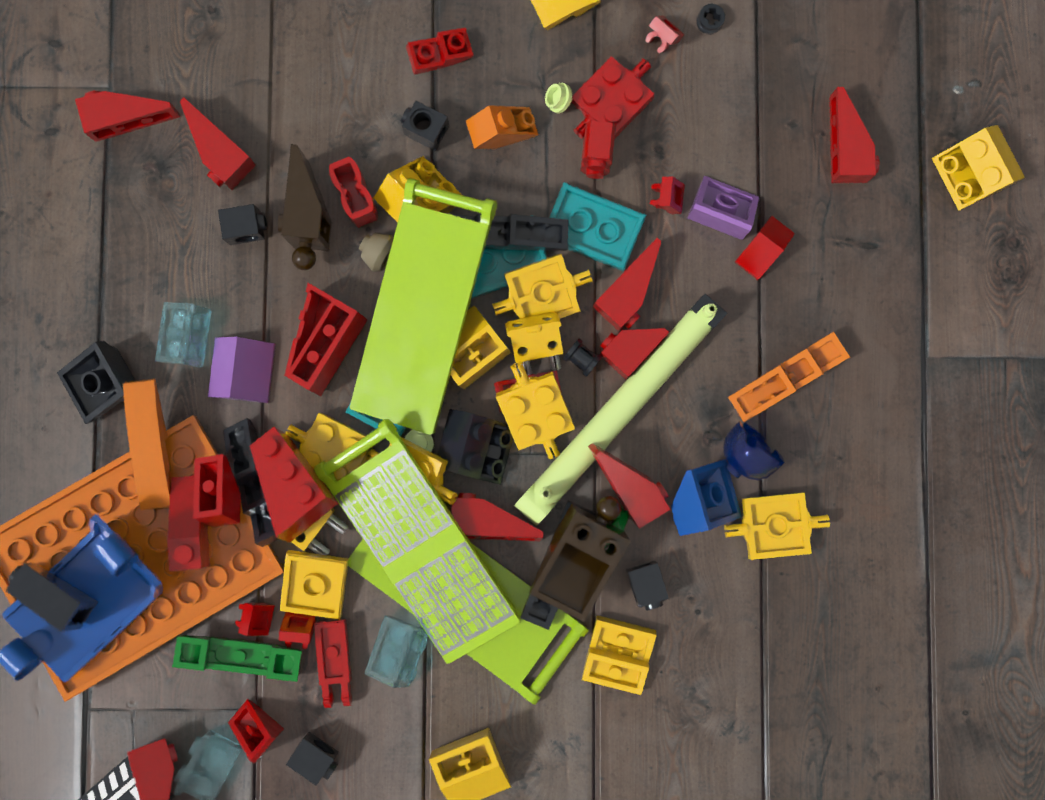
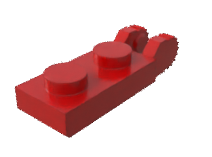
M346 619L315 622L319 685L322 686L324 708H332L334 696L331 684L341 683V700L343 705L351 706L350 682L352 677Z

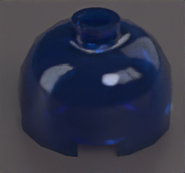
M739 421L725 437L723 452L726 460L729 462L726 468L737 478L744 476L749 480L759 481L768 478L785 462L777 449L771 453V448L764 441L766 438L746 422L742 424Z

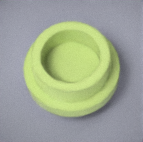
M565 83L552 84L545 95L546 105L555 113L564 112L572 101L571 88Z
M411 430L404 438L429 452L433 450L434 440L431 435Z

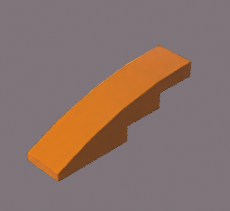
M833 331L728 396L743 422H746L823 375L826 371L850 358V356Z
M156 379L124 382L125 417L140 510L169 507L171 484L168 473L171 467L165 443L168 436Z

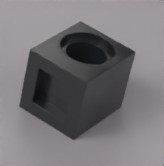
M415 101L412 108L408 107L401 118L404 135L434 151L438 149L449 128L448 116L418 101ZM421 120L431 122V125L425 130L416 128L417 123Z
M254 204L218 210L222 239L229 245L265 240L264 230H268L266 215Z
M656 561L626 569L636 605L639 608L645 606V610L656 609L663 606V600L669 599L659 565Z
M308 732L286 763V766L317 786L322 777L328 780L338 766V763L333 760L339 751L311 732Z

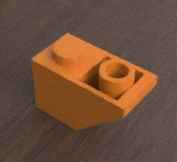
M489 105L466 120L474 149H497L539 135L530 107Z

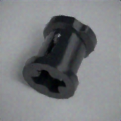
M579 338L563 357V360L571 361L587 377L602 356L594 354L582 344L583 340Z

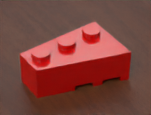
M307 283L305 291L307 292L304 309L300 311V324L297 336L292 342L284 376L305 389L322 396L368 319L353 308L312 284Z
M274 426L250 445L276 538L291 543L335 507L338 502L325 484L318 478L314 469L288 434Z

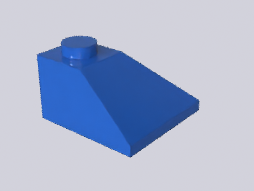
M726 459L686 471L671 505L674 523L677 526L679 536L708 531L742 517Z

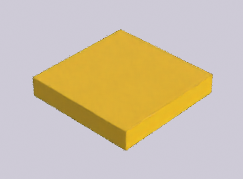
M288 550L285 556L280 611L340 620L343 611L349 558Z

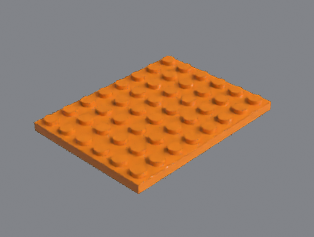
M195 415L166 430L168 437L165 443L171 467L168 473L170 484L172 477L194 475L195 458L218 455ZM130 451L0 525V587L10 605L17 600L5 591L10 584L8 578L17 566H22L23 563H35L50 571L91 531L89 522L90 518L95 514L131 547L142 563L162 583V594L68 682H63L43 661L64 702L74 698L284 573V568L271 545L268 544L261 547L255 544L251 516L243 514L241 502L240 523L218 527L207 525L210 567L169 572L167 544L169 507L140 510Z

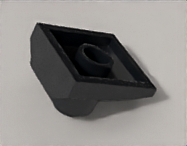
M105 341L94 342L57 372L85 424L93 422L120 402H123V383L135 381L118 349Z

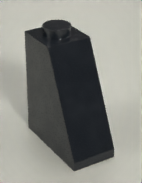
M23 563L22 566H17L8 578L10 584L5 590L60 632L81 629L98 603L97 600L35 563Z

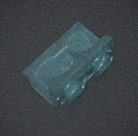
M164 302L155 361L202 368L206 354L211 309L189 303Z
M385 615L364 674L393 688L409 687L416 677V666L421 653L427 645V634L424 629L393 616Z
M212 730L203 737L198 736L189 750V754L192 757L188 765L183 764L175 777L174 782L178 783L174 794L180 796L183 792H186L199 800H216L242 749L241 745Z

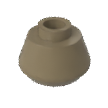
M375 232L372 236L367 234L359 246V250L362 251L361 258L371 271L379 272L386 267L394 236Z

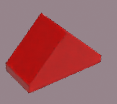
M771 216L736 259L735 263L756 280H759L785 250L795 233Z
M249 699L245 701L228 722L248 759L253 763L267 751L284 730L279 723Z

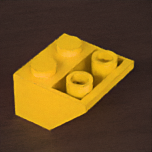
M998 125L986 127L932 158L958 210L964 209L1025 178Z
M422 156L388 173L373 198L398 222L404 200V188L409 178L419 180L422 185L462 194L430 161ZM417 196L414 202L416 206L442 213H450L456 207Z
M475 305L467 311L450 374L458 386L466 389L511 353Z
M489 728L434 749L431 752L429 761L440 790L447 800H481L511 788V783Z

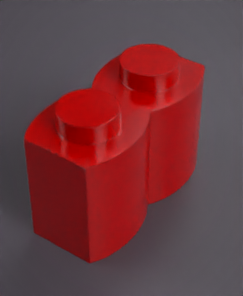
M589 121L586 123L581 172L586 174L588 178L602 179L610 173L616 132L614 123Z
M348 156L329 164L331 181L341 195L343 209L352 223L359 228L378 220L376 204L366 189L365 179L356 162Z

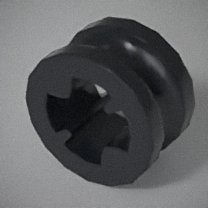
M707 4L700 10L696 19V25L702 33L714 34L723 25L725 13L719 5ZM708 13L713 14V19H715L713 25L708 24L709 21L706 18Z

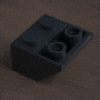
M449 409L437 456L448 461L445 471L501 485L513 436L508 425L477 414Z

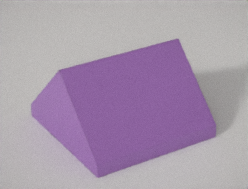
M704 176L687 219L742 240L753 227L759 197Z
M241 337L215 338L208 397L269 403L276 344Z

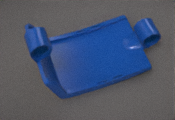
M97 514L90 518L89 528L91 531L49 571L98 601L81 629L60 632L18 600L2 614L3 618L22 637L21 639H14L0 650V664L16 681L27 676L44 661L63 682H68L123 632L163 592L162 583L142 563L131 547L117 533H114Z

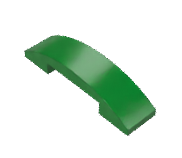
M178 635L172 667L200 671L212 669L266 676L268 679L297 682L302 650L241 639Z

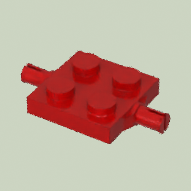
M611 56L572 96L571 103L583 113L585 118L574 129L577 136L579 134V137L583 139L586 123L589 121H601L615 124L616 138L654 99L655 94L640 79L651 69L650 63H646V59H642L633 70L623 67Z

